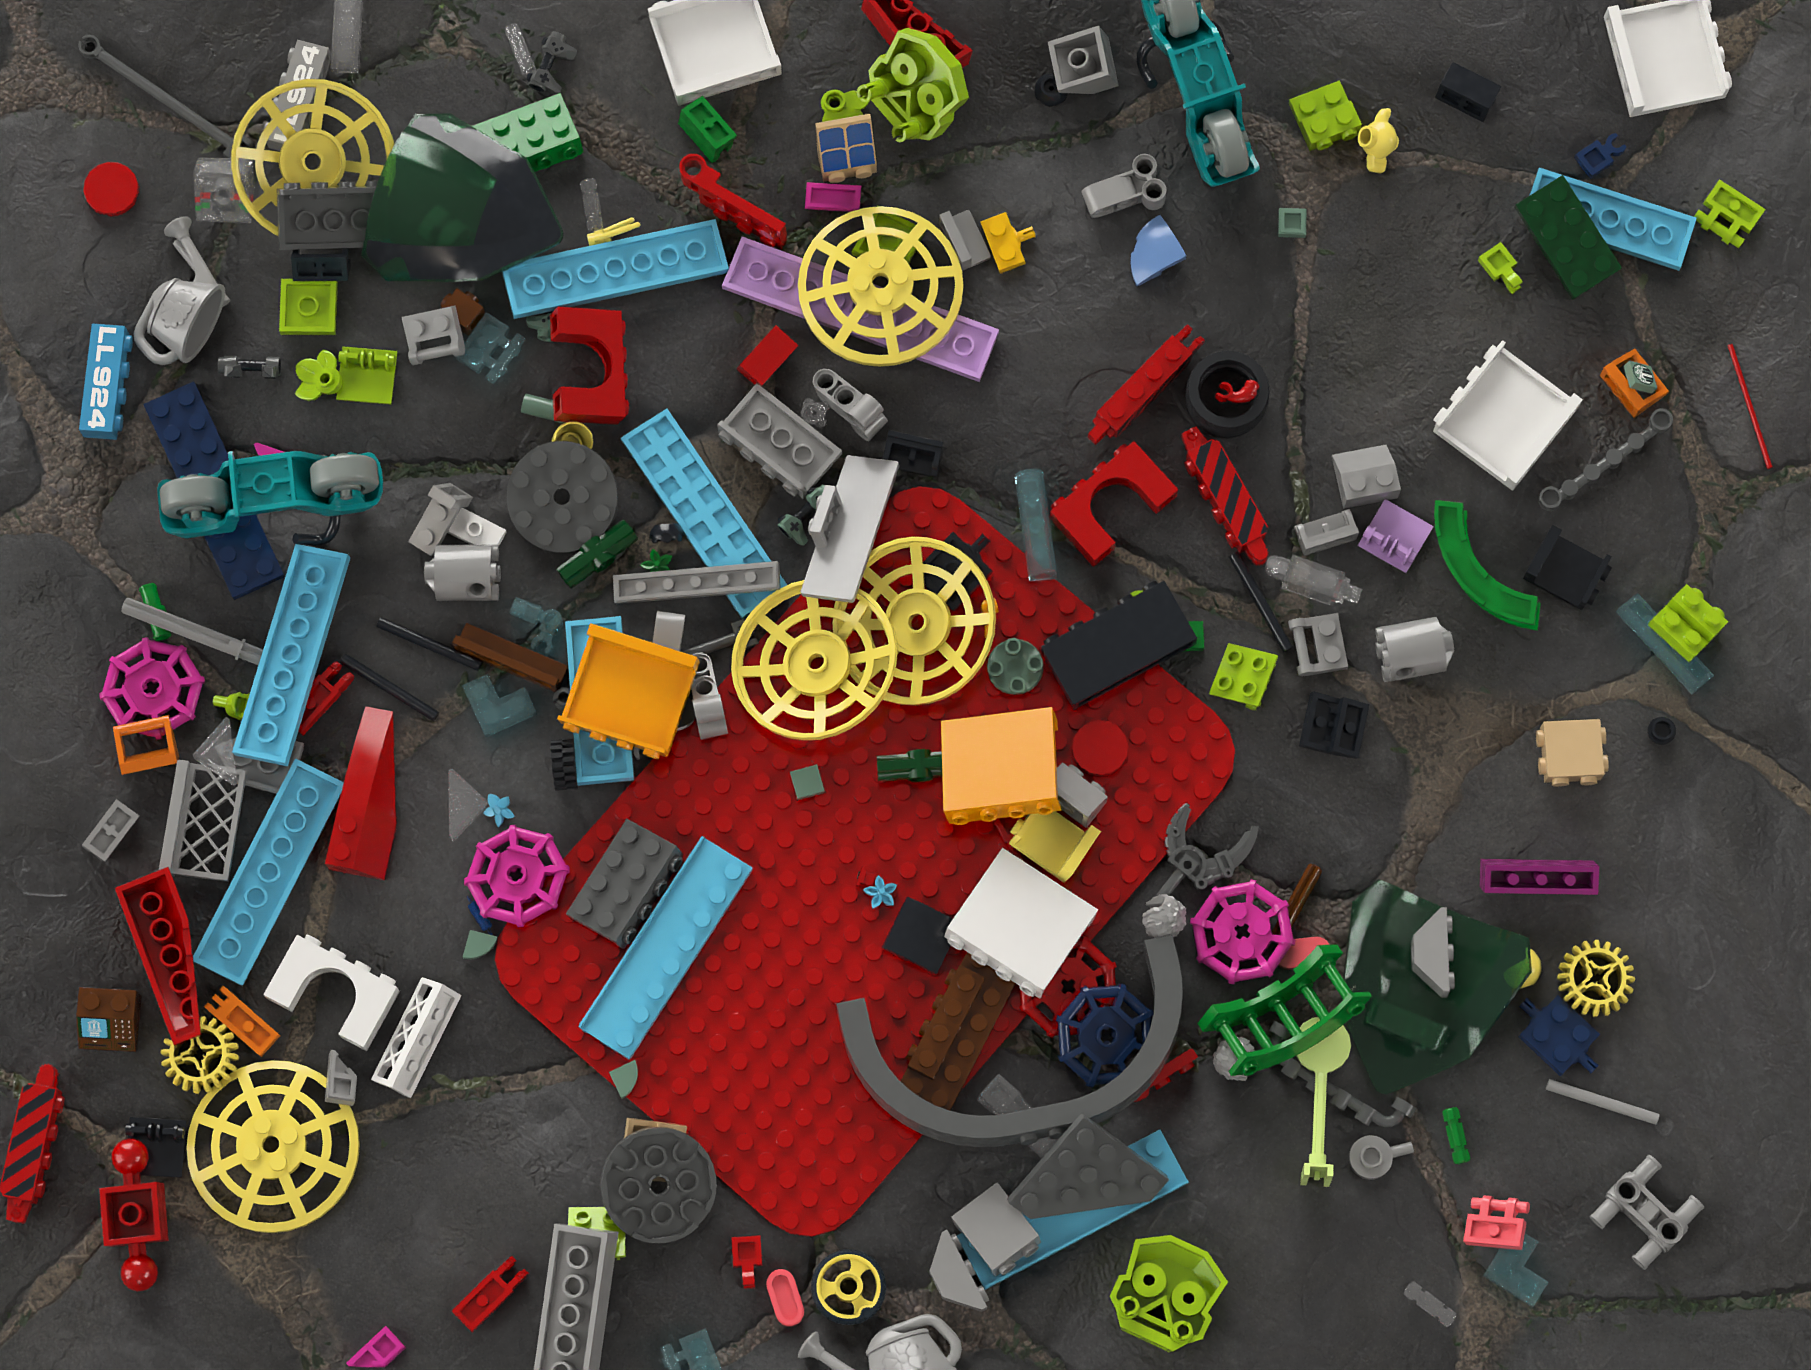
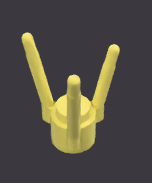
M629 218L605 229L587 234L589 246L612 241L611 237L638 228L640 223H633L635 219Z

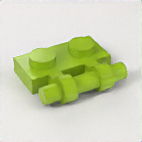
M1719 179L1703 205L1711 209L1710 213L1707 215L1698 210L1694 217L1697 218V222L1702 224L1701 228L1706 231L1711 230L1722 237L1721 241L1727 245L1731 243L1735 247L1740 248L1745 239L1737 235V231L1740 228L1749 234L1766 209ZM1718 215L1732 223L1729 229L1716 221Z

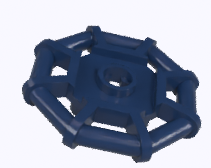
M1121 983L1118 986L1092 988L1084 986L1080 988V993L1060 1016L1057 1015L1056 1018L1059 1034V1061L1064 1062L1086 1082L1088 1087L1092 1088L1094 1085L1108 1084L1127 1068L1124 1060L1134 1048L1140 1050L1151 1027L1152 1016L1154 1015L1153 1010L1148 1009L1126 989V985ZM1114 997L1112 1006L1097 1007L1094 1000ZM1122 1001L1138 1015L1130 1018L1120 1009ZM1087 1003L1090 1009L1080 1022L1073 1021V1017ZM1140 1022L1142 1044L1137 1043L1134 1036L1135 1025ZM1069 1026L1077 1028L1076 1038L1078 1046L1071 1049ZM1110 1028L1112 1030L1110 1034L1113 1038L1112 1041L1105 1040L1102 1042L1101 1031ZM1083 1053L1093 1062L1091 1070L1074 1056ZM1116 1064L1119 1072L1099 1073L1101 1065Z

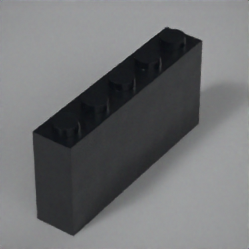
M1153 581L1142 588L1143 592L1133 597L1132 594L1121 598L1117 602L1118 605L1108 610L1107 607L1100 609L1092 615L1093 619L1086 623L1078 621L1068 628L1069 632L1060 637L1058 634L1052 635L1043 641L1044 645L1041 646V653L1073 710L1197 644V637L1165 581L1160 583Z

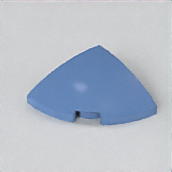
M1161 215L1149 221L1136 237L1137 242L1134 252L1131 253V272L1136 286H1139L1161 275L1163 270L1186 259L1184 250Z

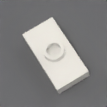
M464 508L460 509L448 531L449 534L470 545H500L507 533L505 529Z

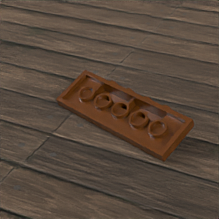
M968 952L958 969L952 968L945 980V984L949 986L944 995L939 993L931 1008L936 1012L931 1021L925 1019L918 1034L923 1037L918 1046L912 1044L905 1058L910 1062L901 1079V1082L920 1098L951 1111L1016 984L1011 980L1006 981L996 974V970L987 964L984 966L977 963Z

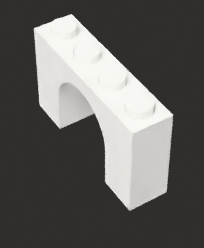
M296 935L267 987L264 996L275 1004L293 1012L305 988L316 976L328 972H336L347 976L355 986L356 1000L339 1035L342 1039L367 1051L400 992L394 986L396 981L382 973L380 977L371 974V968L356 960L355 964L345 960L346 955L331 947L330 951L320 947L322 942L310 935H306L305 938Z

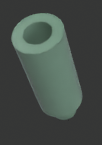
M526 393L522 402L521 413L554 421L553 400Z

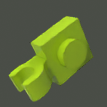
M1501 242L1479 256L1478 262L1494 282L1502 278L1505 286L1512 294L1521 288L1520 284L1523 281L1513 271L1517 267V261Z

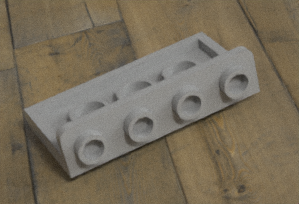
M756 383L729 416L717 424L718 431L720 432L718 435L728 445L734 443L741 449L740 453L745 459L750 462L755 460L762 466L761 470L769 478L774 479L776 477L784 483L782 487L794 497L799 495L802 499L808 494L807 491L818 483L842 455L841 449L758 383Z

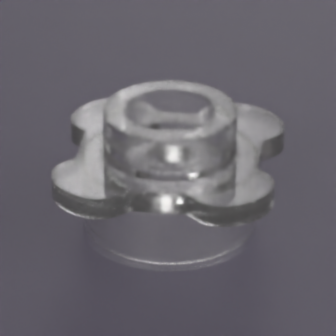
M807 398L803 401L800 418L808 424H814L818 428H823L827 423L825 416L829 410V404L826 401L815 402L812 398Z

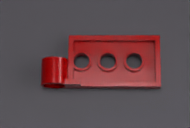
M688 154L682 158L679 164L681 181L686 187L699 194L701 204L713 210V214L723 221L729 219L736 223V227L743 233L748 235L753 233L760 237V241L764 245L783 249L787 242L786 223L717 184L721 173L707 166L702 156ZM692 167L701 170L697 175H689L687 171Z

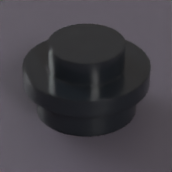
M1657 717L1648 725L1647 733L1650 740L1655 744L1666 745L1674 739L1676 727L1670 719Z

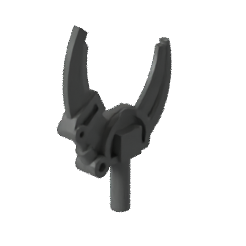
M1185 803L1178 809V813L1173 815L1170 820L1171 824L1168 825L1165 833L1167 834V837H1165V847L1168 849L1166 851L1169 856L1168 862L1176 870L1156 896H1159V894L1170 896L1184 877L1190 879L1197 890L1206 888V886L1215 883L1218 879L1230 878L1233 875L1234 868L1242 863L1250 853L1257 838L1259 826H1251L1250 831L1244 832L1240 841L1228 852L1226 849L1213 855L1214 858L1206 859L1200 849L1193 845H1186L1185 829L1191 809L1189 808L1190 805Z

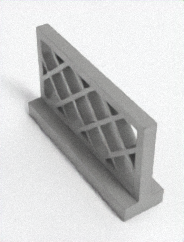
M177 760L159 870L169 867L174 877L178 875L229 882L247 776L246 770L194 764L185 760ZM196 771L208 772L213 781L199 790L194 783ZM213 773L221 775L216 778ZM228 775L239 776L238 787L229 793L219 783ZM217 784L225 796L211 806L203 794ZM193 787H194V788L196 789L197 793H195V794L192 796ZM236 794V799L234 803L231 797H233ZM201 796L209 808L195 818L190 811V805ZM229 800L234 807L233 814L223 821L215 809ZM213 812L220 824L206 833L199 821ZM189 815H190V817H191L193 820H191V821L188 823V817H189ZM231 822V828L229 830V828L226 825ZM196 824L204 836L190 845L185 838L186 830ZM224 827L229 834V840L218 849L210 837ZM208 839L216 851L202 861L194 849ZM184 842H185V844L188 846V848H186V849L183 851V846H184ZM227 849L226 858H225L224 855L222 854V852ZM189 852H192L200 862L191 870L180 869L181 858ZM220 855L225 862L223 874L211 873L206 864ZM203 867L206 872H201L198 870Z

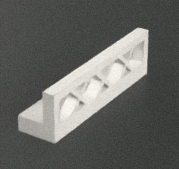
M422 977L371 1080L411 1098L461 995L441 983ZM428 987H431L432 990L428 998L423 1000ZM418 1014L415 1024L411 1026L410 1023L413 1017ZM405 1040L403 1049L398 1052L400 1043ZM392 1066L393 1069L388 1079H384L383 1077L387 1069Z

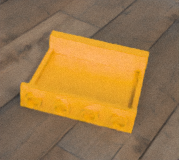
M590 623L587 631L589 638L562 716L558 715V721L564 724L563 729L579 734V731L583 730L590 733V738L605 742L606 738L617 741L616 746L632 751L633 747L644 750L643 755L654 759H659L660 755L668 757L700 664L699 659L690 654Z
M1052 707L941 721L943 809L949 824L964 825L970 821L979 820L990 822L997 818H1021L1028 814L1048 815L1053 811H1061L1057 790L1055 731L1058 730V721Z

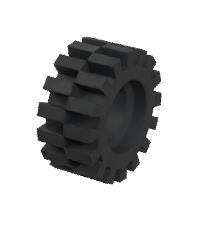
M574 738L551 740L555 791L578 789Z

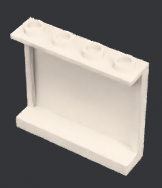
M758 0L659 1L648 8L649 19L678 106L693 102L701 96L706 98L782 74L781 63L778 55L775 53Z
M1669 0L1619 10L1618 5L1607 8L1604 20L1630 117L1726 97L1729 89L1732 87L1730 73L1725 72L1724 69L1725 54L1722 46L1719 47L1717 43L1718 27L1716 22H1712L1710 17L1712 10L1710 0Z
M1502 340L1497 347L1492 345L1483 357L1486 362L1482 367L1479 368L1476 365L1467 377V380L1470 382L1464 389L1458 387L1450 398L1453 402L1448 409L1443 407L1433 420L1436 422L1433 432L1513 491L1573 416L1583 399L1575 393L1569 397L1504 348L1506 342Z
M1002 848L947 927L944 937L948 939V943L958 950L964 949L970 953L973 960L984 966L987 964L996 970V974L1003 980H1011L1018 984L1020 990L1026 995L1036 996L1040 999L1075 944L1095 919L1098 909Z

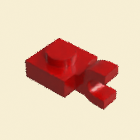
M761 1236L732 1237L733 1267L742 1268L744 1289L755 1288L754 1267L762 1266Z

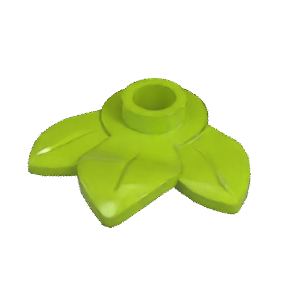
M840 90L827 91L821 99V107L825 112L822 122L863 115L861 110L870 101L862 102L861 99L866 96L858 98L857 91L855 90L846 93ZM832 101H838L840 105L836 108H833L830 106V103Z
M322 350L317 360L309 358L297 363L296 374L303 381L295 393L298 398L313 401L322 394H335L341 389L343 380L340 372L336 369L337 359L334 354L327 350Z

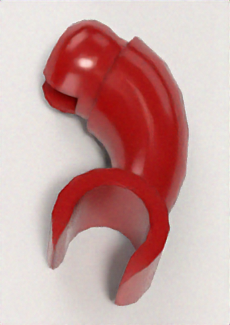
M1249 379L1244 387L1234 392L1231 384L1222 382L1219 387L1225 389L1228 394L1216 393L1215 397L1219 402H1226L1228 400L1235 403L1248 402L1257 395L1259 384Z

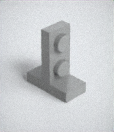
M451 483L432 486L428 494L432 500L408 541L430 556H434L436 545H441L460 509L468 507L473 499L471 495Z

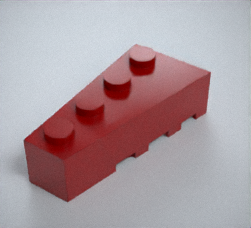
M863 0L861 10L889 46H891L898 31L910 28L937 36L961 63L962 68L969 64L973 50L967 45L963 46L954 39V35L947 29L944 31L934 23L933 18L926 12L923 14L914 7L912 1Z

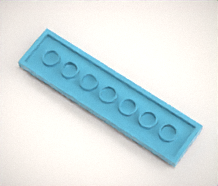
M716 219L516 261L501 268L514 319L554 311L557 307H573L726 274L729 269Z
M295 544L232 753L235 756L288 766L350 562L348 554Z
M298 759L294 760L193 955L194 963L243 987L341 796L344 782Z

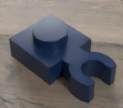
M1616 133L1611 134L1603 146L1599 140H1596L1575 154V160L1590 179L1613 164L1614 160L1611 156L1617 157L1624 153L1626 149L1625 144L1619 148L1612 146V142L1618 137Z

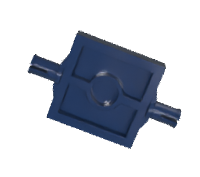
M1559 995L1548 1006L1540 1010L1528 998L1519 1006L1531 1017L1528 1027L1518 1037L1559 1076L1577 1062L1590 1074L1599 1066L1586 1053L1592 1042L1600 1034Z

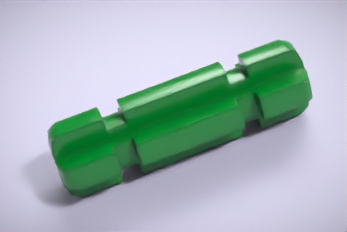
M1457 1107L1447 1108L1443 1110L1442 1115L1444 1122L1448 1124L1445 1128L1450 1149H1454L1452 1153L1453 1162L1455 1164H1463L1470 1161V1154L1468 1149L1465 1150L1467 1141L1462 1122L1459 1123L1458 1120L1461 1119L1460 1112Z

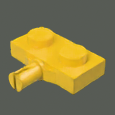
M1006 212L980 221L1000 274L1026 264L1021 252V242L1036 237L1032 226L1016 232L1010 224Z

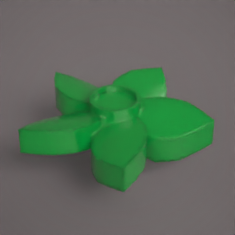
M652 549L650 553L651 561H644L640 564L642 568L651 570L650 572L668 571L670 569L667 565L671 562L672 555H663L660 558L658 552Z

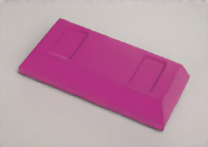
M807 182L805 209L845 212L859 210L861 186Z

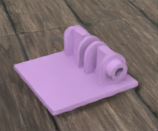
M1385 499L1357 546L1406 573L1433 526Z

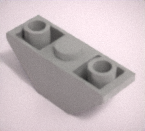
M1441 907L1413 935L1411 940L1412 971L1441 998H1447L1450 989H1454V972H1449V961H1453V944H1448V933H1452V916H1447V907Z
M945 1230L941 1233L929 1274L943 1300L983 1312L987 1310L985 1302L989 1301V1298L982 1285L976 1286L972 1278L976 1273L969 1259L963 1261L959 1250L963 1248L956 1234L950 1235L948 1230Z

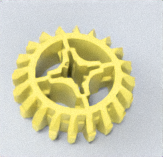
M1594 940L1592 948L1587 941H1584L1582 943V950L1577 945L1573 946L1572 953L1574 956L1566 953L1564 959L1567 963L1559 964L1558 968L1566 973L1558 974L1557 980L1566 981V983L1560 985L1558 989L1562 992L1568 990L1569 993L1566 994L1563 1000L1566 1002L1573 998L1575 1002L1571 1006L1572 1009L1575 1010L1579 1005L1583 1006L1581 1010L1582 1015H1586L1589 1008H1591L1593 1017H1597L1601 1008L1604 1016H1608L1610 1014V1007L1617 1012L1620 1009L1618 1001L1626 1004L1629 999L1625 994L1633 993L1634 989L1626 984L1634 983L1635 977L1626 974L1633 971L1634 968L1632 965L1624 966L1629 957L1625 955L1620 959L1617 956L1621 951L1619 947L1615 948L1613 952L1609 951L1610 942H1606L1602 949L1600 948L1599 940ZM1587 958H1602L1610 964L1597 966L1592 960L1589 961ZM1579 962L1583 967L1581 971L1584 974V980L1576 986L1574 969ZM1616 971L1618 987L1613 995L1609 990L1611 986L1608 983V976ZM1592 972H1594L1595 975L1597 973L1601 975L1602 973L1606 972L1601 977L1599 984L1597 982L1595 984L1591 982L1590 984L1586 985L1590 981V978L1593 976ZM1593 990L1605 999L1593 1000L1582 993Z
M201 1016V1033L216 1036L221 1045H204L201 1036L190 1039V1048L179 1056L178 1053L183 1043L174 1046L172 1040L164 1039L163 1042L170 1046V1049L161 1050V1054L169 1058L161 1063L163 1067H171L165 1074L169 1078L175 1076L172 1082L175 1086L183 1082L182 1089L187 1092L193 1084V1092L199 1094L201 1085H203L205 1092L210 1093L211 1083H214L219 1089L222 1087L219 1082L221 1077L226 1081L230 1080V1076L225 1072L227 1069L236 1071V1066L231 1064L230 1061L239 1060L237 1054L230 1052L238 1049L239 1046L237 1043H229L235 1036L232 1032L225 1034L227 1031L225 1024L217 1028L218 1021L213 1018L207 1025V1018ZM199 1047L206 1053L201 1063L194 1057ZM222 1054L219 1065L209 1074L210 1062ZM184 1063L186 1065H196L200 1077L184 1074L179 1065Z

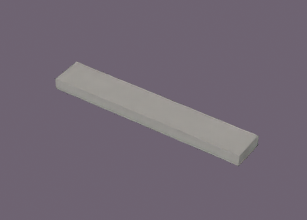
M778 561L613 575L615 604L776 591L781 588Z

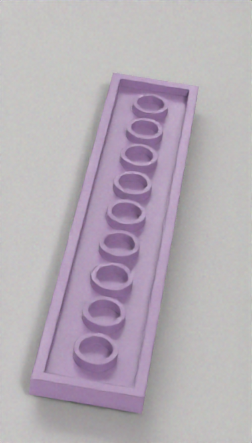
M741 237L723 281L722 289L804 318L798 293L799 270L803 258ZM810 261L806 278L807 291L823 287L822 281L825 266ZM832 270L831 285L847 281L848 275ZM873 284L876 288H883V287H880V286H878V285ZM849 293L833 296L840 310L848 317L856 306ZM825 298L809 303L818 324L837 331L841 329L842 324L831 313ZM905 305L899 311L892 313L895 327L909 321L917 312ZM936 306L932 307V310L943 319L949 313V311ZM865 312L858 322L859 325L868 328L884 329L882 316ZM958 315L949 333L929 352L916 359L980 382L999 334V329ZM924 319L912 330L897 336L899 352L907 351L923 343L938 328ZM853 331L850 334L856 338L887 348L886 338L866 337Z

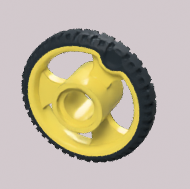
M845 1249L828 1255L819 1263L812 1277L811 1292L816 1307L826 1318L842 1325H855L870 1319L880 1309L886 1295V1280L880 1265L871 1256L858 1250ZM842 1260H850V1271L839 1274L835 1282H829L823 1278L825 1272L833 1264ZM867 1270H871L876 1280V1293L873 1301H868L862 1296L863 1282L861 1275ZM853 1280L857 1284L856 1291L850 1295L844 1294L840 1289L843 1281ZM830 1295H836L842 1302L853 1304L854 1314L838 1313L831 1309L824 1300Z

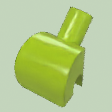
M238 692L230 694L228 697L215 695L213 705L225 708L229 716L242 720L250 694Z

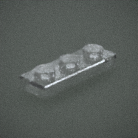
M334 0L331 51L332 73H359L363 0Z

